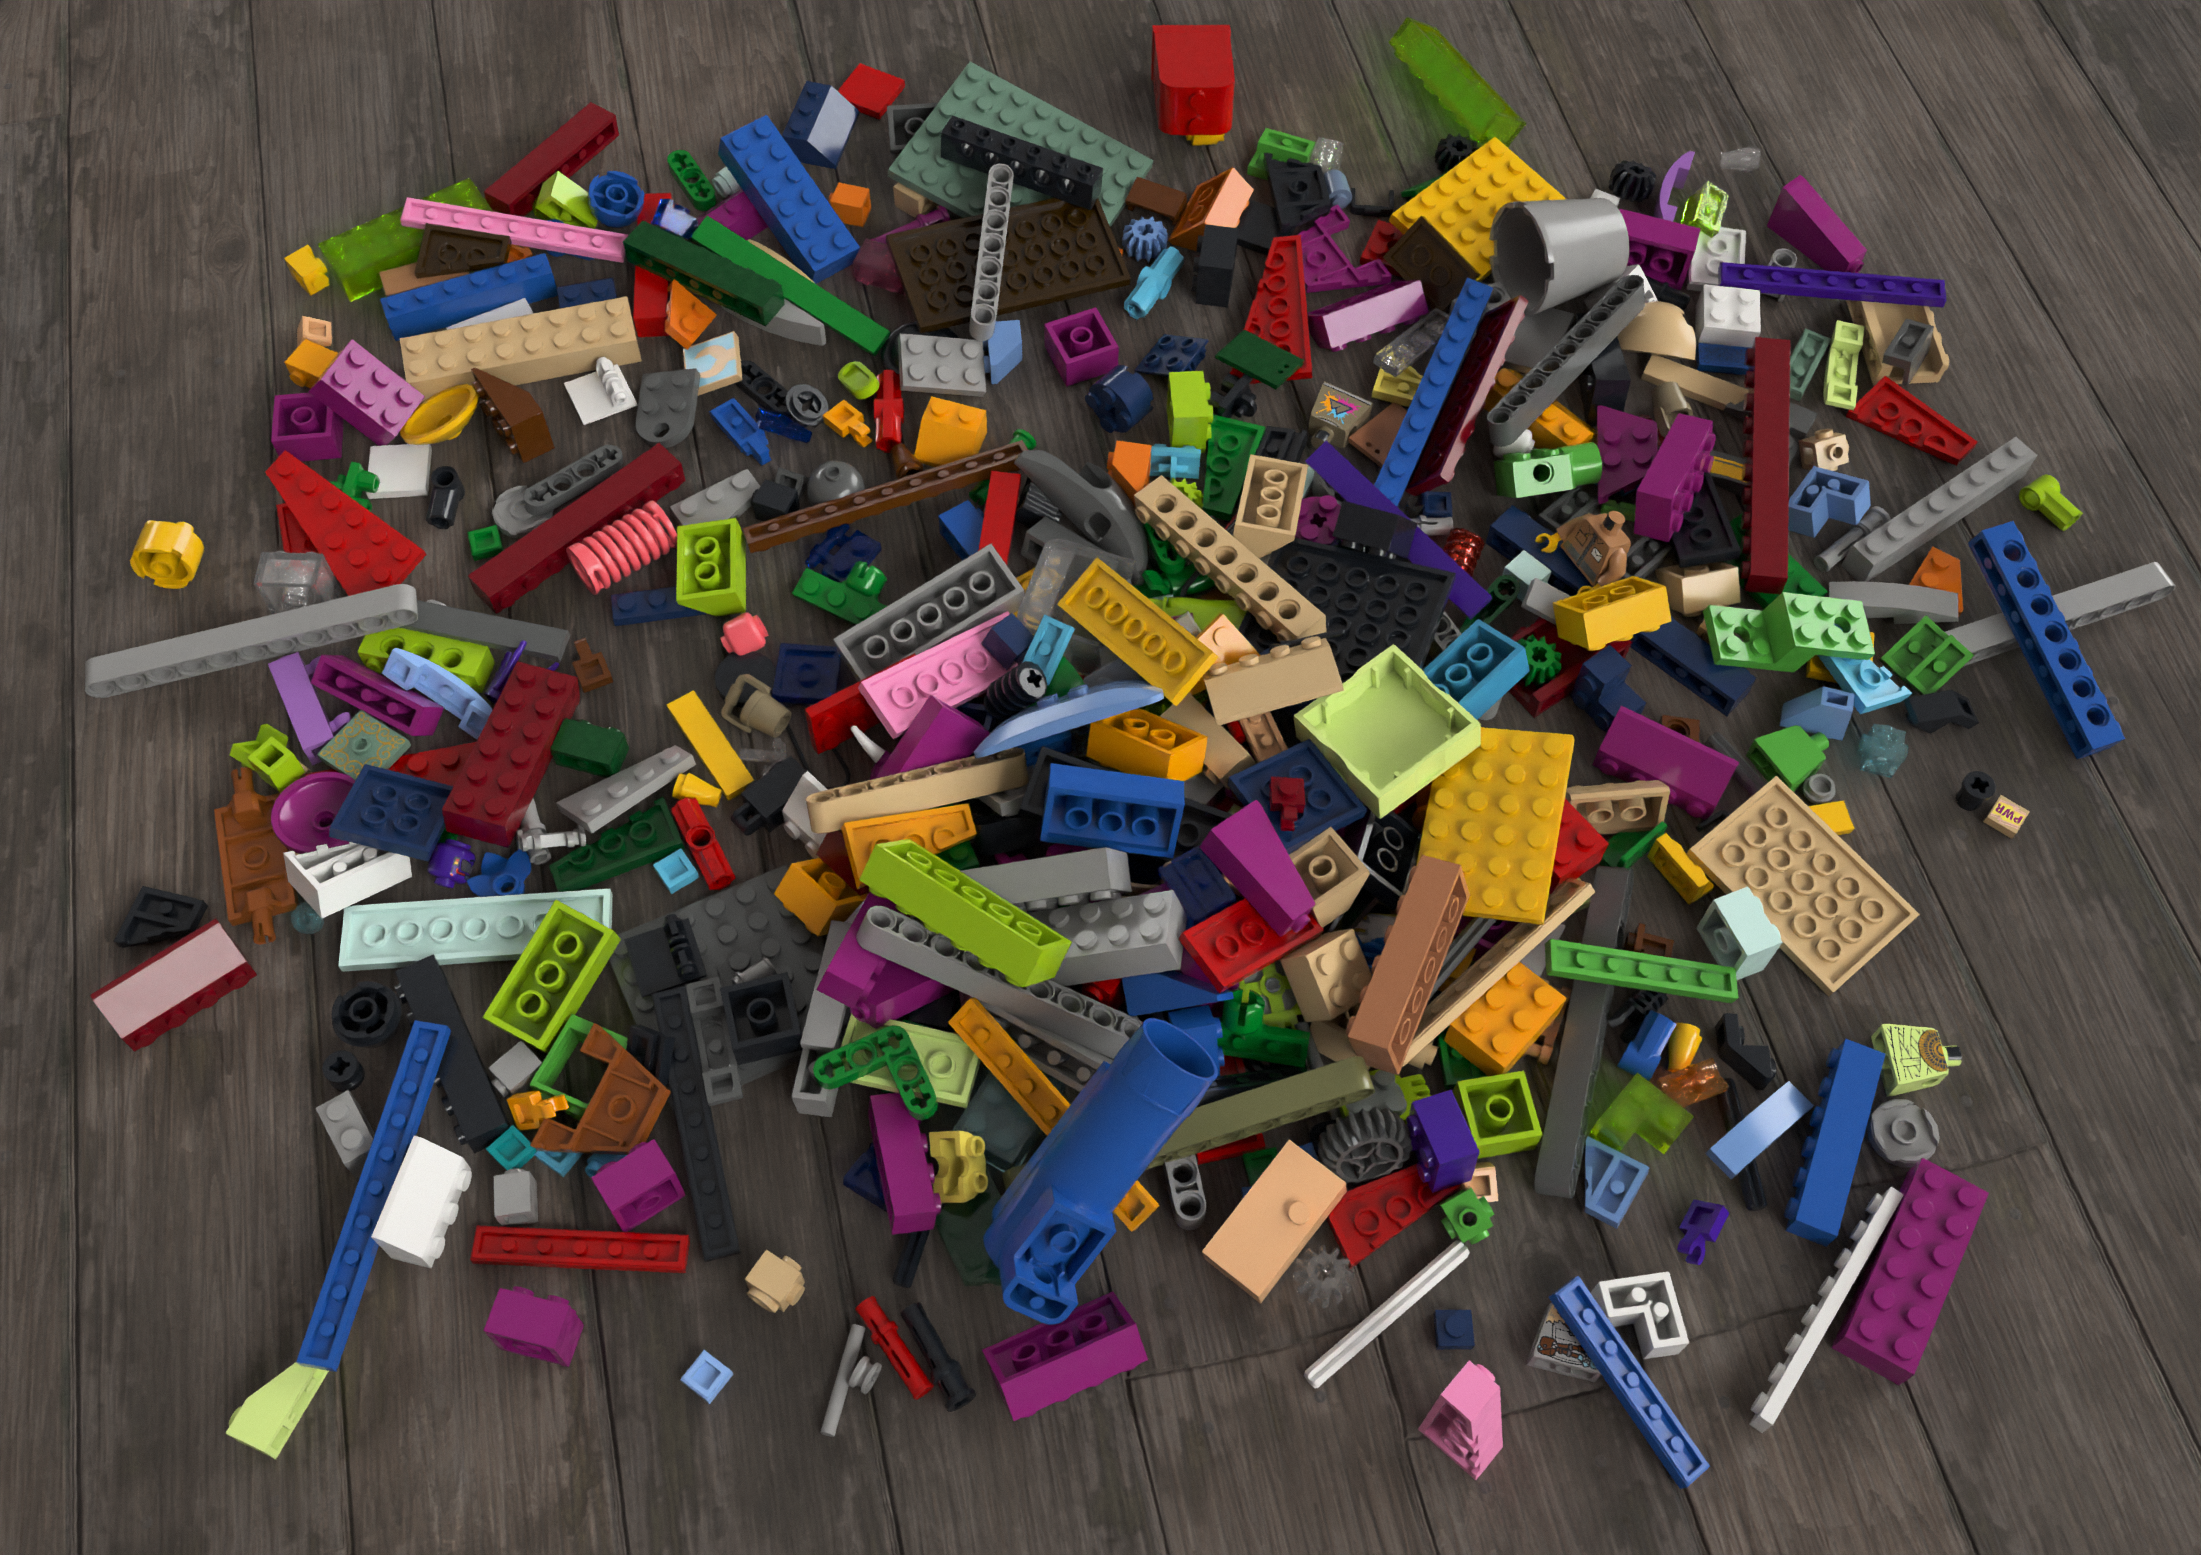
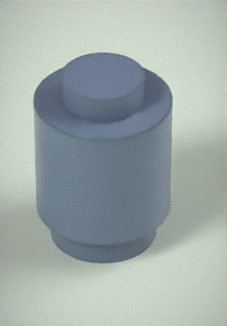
M1339 170L1326 172L1323 176L1331 202L1330 209L1337 204L1341 209L1347 207L1352 201V194L1346 176Z

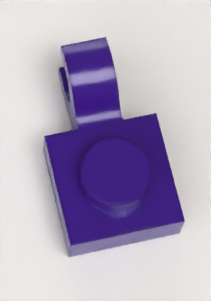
M1693 1200L1679 1227L1685 1236L1679 1242L1677 1251L1688 1254L1685 1260L1687 1263L1700 1265L1703 1262L1705 1242L1716 1241L1729 1215L1724 1205Z

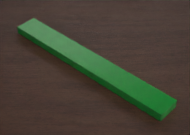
M708 215L691 236L693 242L706 248L709 252L722 258H728L733 263L749 268L767 279L775 280L782 285L783 297L874 357L891 335L890 331Z

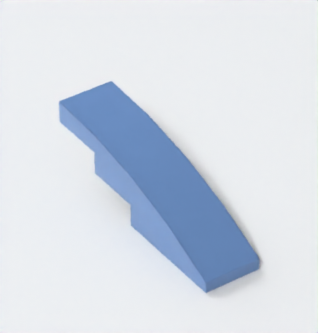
M1788 1081L1731 1129L1705 1154L1732 1179L1803 1117L1814 1105Z

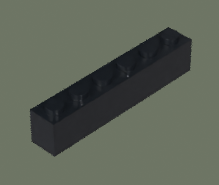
M433 954L395 971L400 984L394 987L402 1004L408 1002L411 1011L406 1013L411 1027L414 1020L448 1025L451 1033L434 1082L438 1088L444 1087L446 1096L441 1099L448 1115L452 1116L455 1114L459 1124L453 1128L462 1146L468 1143L473 1152L477 1153L489 1147L510 1128V1124L491 1084V1080L444 971Z

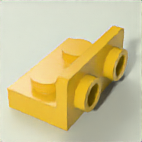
M1667 833L1655 840L1647 856L1648 859L1689 905L1712 891L1714 884L1707 878L1704 871L1686 855L1678 842L1672 840Z

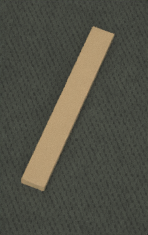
M1568 878L1548 896L1543 925L1518 923L1426 1006L1403 1067L1595 893L1592 885L1588 882Z

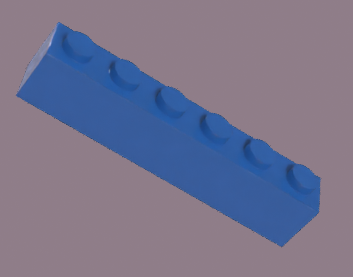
M543 253L380 298L394 339L399 341L400 338L416 336L449 327L526 298L528 304L558 296L547 256Z
M1845 1039L1837 1049L1834 1047L1831 1049L1826 1061V1066L1830 1068L1829 1075L1823 1078L1818 1090V1096L1822 1097L1820 1107H1815L1809 1125L1814 1127L1812 1136L1806 1138L1801 1151V1155L1806 1157L1804 1165L1797 1169L1792 1185L1797 1187L1794 1198L1791 1197L1784 1211V1217L1788 1218L1785 1231L1825 1247L1838 1236L1885 1053Z

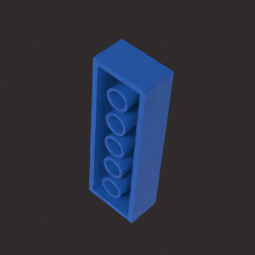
M767 115L721 137L718 156L797 268L817 284L856 263L860 246Z

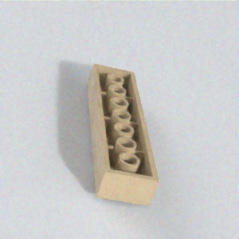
M627 296L400 338L406 382L425 396L421 403L447 388L462 384L472 385L471 383L475 381L471 370L473 368H478L512 385H520L596 370V361L601 357H606L612 361L613 365L618 364V366L642 361Z

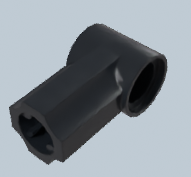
M441 466L436 468L431 475L433 490L426 521L438 529H448L450 526H454L458 504L465 495V488L453 467Z

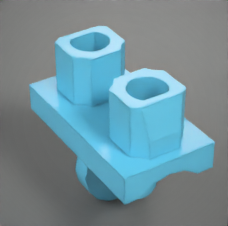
M1155 443L1151 450L1150 476L1162 475L1163 477H1170V481L1172 478L1176 480V477L1199 479L1201 449H1196L1195 446L1189 445L1175 448L1167 447L1166 444Z

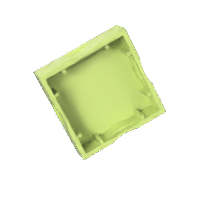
M1394 644L1359 668L1350 679L1344 682V691L1317 698L1294 715L1296 737L1301 742L1311 739L1354 794L1379 819L1390 813L1481 745V723L1449 694L1437 688L1428 679L1424 671Z

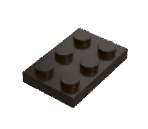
M1420 216L1383 256L1404 280H1421L1427 304L1441 316L1451 306L1452 300L1459 297L1466 279L1476 280L1481 275L1425 216Z

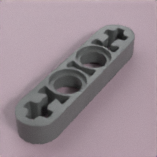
M604 445L529 487L524 493L526 511L535 516L547 514L609 478L623 467L621 449L614 445ZM583 469H589L594 474L589 477H583L578 472ZM559 483H566L570 485V487L564 491H560L554 488V486Z

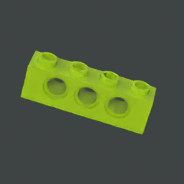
M399 627L365 635L357 651L364 666L379 674L382 673L394 648L411 652L449 671L478 693L483 692L495 665L488 646Z

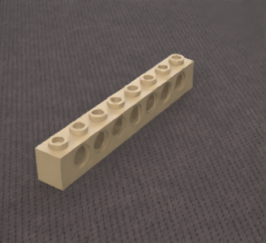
M1162 475L1134 495L1135 514L1142 523H1148L1152 526L1156 534L1163 541L1168 540L1181 557H1187L1192 561L1200 574L1208 575L1222 593H1228L1232 596L1243 611L1248 610L1262 628L1271 630L1277 636L1279 642L1326 632L1325 614Z

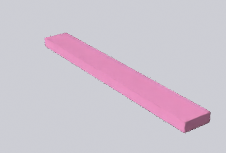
M408 197L400 219L402 226L425 230L426 223L505 235L510 236L511 244L620 263L624 262L626 254L623 241L628 237V234Z

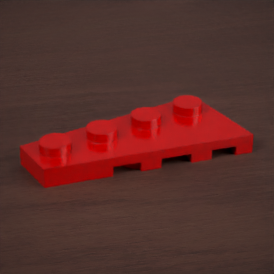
M1884 376L1856 403L1854 411L1849 410L1846 415L1849 419L1955 466L1978 443V441L1887 376Z
M1417 1164L1347 1191L1326 1220L1349 1269H1352L1438 1205V1203L1461 1188L1462 1184L1432 1193L1428 1182H1422L1418 1174Z

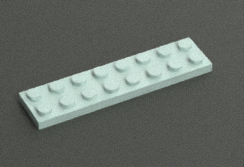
M611 889L348 906L344 908L338 966L342 972L404 968L433 954L440 965L518 960L555 900L611 929L613 894Z

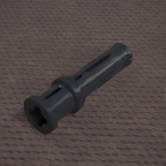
M918 1302L917 1304L909 1305L900 1315L932 1371L930 1373V1380L940 1388L947 1401L945 1404L947 1411H956L970 1403L976 1397V1392L973 1388H969L960 1372L962 1368L960 1363L955 1359H951L922 1304Z

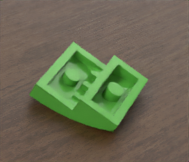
M1266 128L1258 141L1257 151L1248 165L1247 174L1268 180L1263 162L1264 153L1273 154L1272 159L1286 163L1288 158L1299 160L1302 163H1309L1316 142Z
M1926 615L1879 660L1919 694L1925 695L1935 693L1974 655L1953 635L1948 636Z

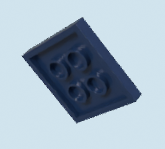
M1307 739L1240 771L1228 779L1227 785L1244 807L1255 800L1261 804L1288 854L1296 851L1329 827L1337 831L1365 817L1367 810L1311 739ZM1271 776L1304 779L1305 808L1303 813H1297V821H1294V831H1281L1280 812L1270 811L1269 782Z
M364 764L330 826L329 837L429 861L445 829L442 808L454 786Z

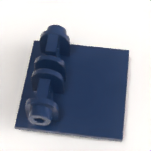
M1164 334L1136 367L1135 372L1166 376L1168 379L1169 372L1195 371L1198 364L1206 357L1205 345L1209 341L1202 338Z

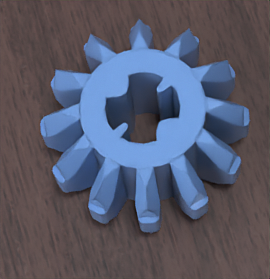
M1141 216L1139 221L1131 219L1129 225H1125L1122 246L1126 250L1128 257L1135 256L1137 262L1141 259H1146L1149 263L1151 258L1157 259L1162 250L1167 248L1168 233L1162 221L1155 222L1153 217L1147 220Z

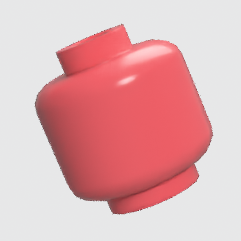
M745 612L723 625L724 636L720 639L729 654L734 651L737 655L742 656L764 647L766 644L765 637L769 635L758 615L752 616L750 613Z

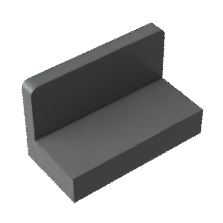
M1906 319L1885 351L1882 363L1904 369L1902 385H1909L1929 353L1934 326Z

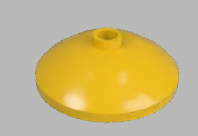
M462 384L447 388L433 395L416 408L400 430L401 437L406 443L413 445L436 444L456 438L469 423L477 408L479 396L476 390L473 389L472 385Z

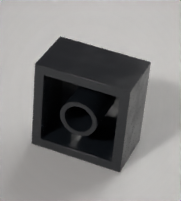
M1206 224L1204 236L1198 235L1196 252L1201 254L1194 258L1193 273H1198V275H1193L1191 292H1196L1195 304L1228 308L1239 228Z
M1343 501L1333 537L1342 540L1341 546L1362 553H1371L1396 560L1397 556L1408 558L1418 523L1400 515Z
M788 972L720 988L732 1050L738 1065L803 1050L800 1044L802 1031Z

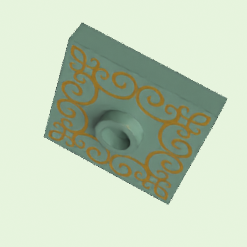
M360 710L320 750L317 756L322 762L337 772L349 775L356 780L364 764L388 770L411 747V744L406 738L365 711Z

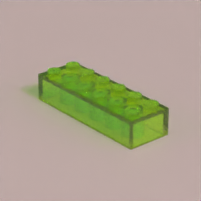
M1409 17L1404 20L1389 41V44L1395 49L1394 55L1402 62H1407L1410 66L1408 70L1425 82L1423 86L1426 90L1440 98L1438 103L1443 108L1454 113L1453 119L1470 131L1468 135L1471 139L1481 144V142L1487 143L1496 137L1505 146L1509 147L1527 123L1436 27Z
M470 177L420 199L494 212ZM404 206L318 243L328 269L350 302L383 287L379 272L417 262L424 229L402 226L400 219Z

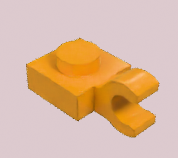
M842 400L823 415L824 423L844 438L850 433L857 444L863 448L872 442V439L867 436L871 431L864 424L863 414L847 401Z
M540 1091L516 1093L506 1099L519 1131L539 1129L544 1119L555 1117L556 1111L569 1108L565 1095H557L543 1100Z

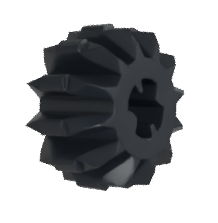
M1460 133L1456 137L1448 134L1446 139H1441L1434 156L1437 170L1444 171L1446 174L1479 149L1477 141H1471L1470 135L1461 137Z
M1623 160L1621 163H1617L1611 172L1609 189L1613 191L1615 196L1622 197V200L1628 199L1630 202L1634 200L1643 202L1653 192L1656 174L1651 171L1652 168L1644 166L1643 163H1636L1634 160L1631 162Z

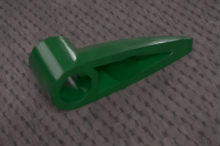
M1502 575L1490 585L1486 591L1493 599L1471 620L1468 617L1466 618L1459 630L1461 634L1477 619L1489 624L1504 609L1512 606L1520 592V585L1516 578L1511 575ZM1505 589L1509 593L1503 596L1499 593V591Z

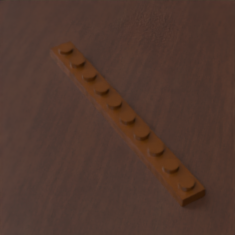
M1023 440L855 492L843 498L830 500L744 527L742 530L751 553L766 551L773 546L794 542L799 538L814 533H823L830 528L851 524L858 519L879 515L884 511L899 506H908L912 502L928 497H936L940 493L961 489L981 480H989L991 471H1018L1020 469L1014 464L1015 458L1028 449Z

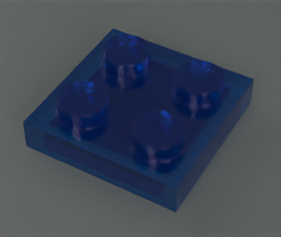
M781 643L772 697L778 702L816 704L837 693L842 658L836 646Z

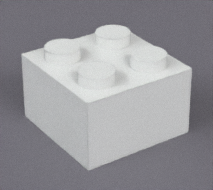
M1704 284L1695 307L1696 348L1698 343L1752 348L1755 337H1759L1761 333L1760 290Z

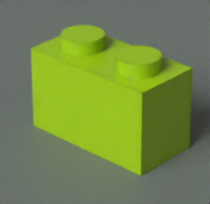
M559 171L542 184L535 208L551 219L560 220L564 224L592 229L597 226L598 220L593 216L588 205L589 192Z

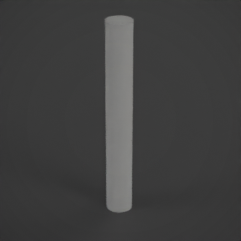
M856 1324L851 1326L820 1431L823 1435L835 1436L849 1388V1380L854 1371L866 1328Z

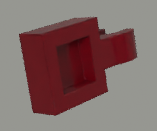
M1271 776L1269 782L1270 811L1280 812L1281 831H1294V821H1297V813H1303L1305 808L1304 779Z

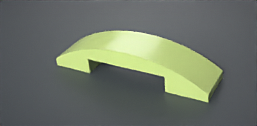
M1839 320L1835 323L1824 378L1823 396L1826 405L1853 411L1855 409L1858 386H1855L1858 356L1863 345L1865 326Z

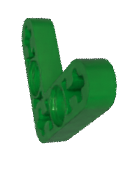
M892 1025L822 1055L814 1063L813 1071L816 1081L825 1089L838 1088L887 1066L911 1117L917 1120H925L932 1117L937 1111L938 1102L935 1091L908 1033L900 1026ZM891 1037H895L899 1041V1048L893 1049L889 1045ZM876 1043L879 1044L883 1056L878 1057L876 1047L874 1046ZM859 1050H868L871 1052L872 1057L867 1064L857 1065L853 1062L854 1054ZM845 1057L851 1069L847 1072L842 1062V1059ZM831 1065L835 1069L834 1077L829 1078L825 1074L826 1066ZM904 1065H913L918 1069L916 1076L911 1080H903L898 1076V1071ZM919 1087L923 1099H928L926 1101V1108L921 1109L919 1105H915L916 1098L912 1089Z

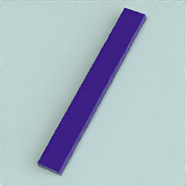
M1720 262L1718 267V286L1760 290V293L1941 308L1944 307L1947 301L1945 280Z
M1325 441L1305 460L1306 464L1346 502L1389 512L1409 519L1328 441ZM1417 526L1408 558L1406 559L1413 564L1456 573V581L1449 600L1471 620L1493 599L1492 596Z

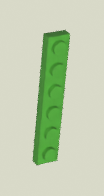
M1550 939L1545 943L1546 975L1725 1003H1733L1738 999L1736 968L1555 939Z

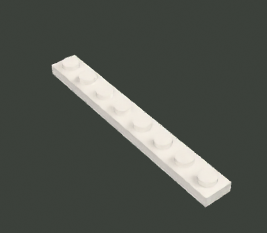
M1890 1187L1882 1196L1876 1193L1867 1205L1866 1211L1870 1213L1866 1222L1860 1220L1852 1231L1850 1238L1854 1240V1243L1850 1250L1844 1248L1836 1259L1834 1266L1838 1268V1271L1834 1278L1828 1276L1821 1285L1818 1294L1822 1296V1299L1818 1306L1812 1304L1803 1316L1801 1322L1806 1325L1801 1335L1795 1333L1788 1342L1784 1351L1789 1356L1784 1365L1778 1362L1769 1375L1768 1381L1772 1383V1386L1768 1393L1761 1392L1754 1401L1750 1410L1755 1415L1749 1425L1761 1433L1774 1424L1904 1196L1895 1188Z

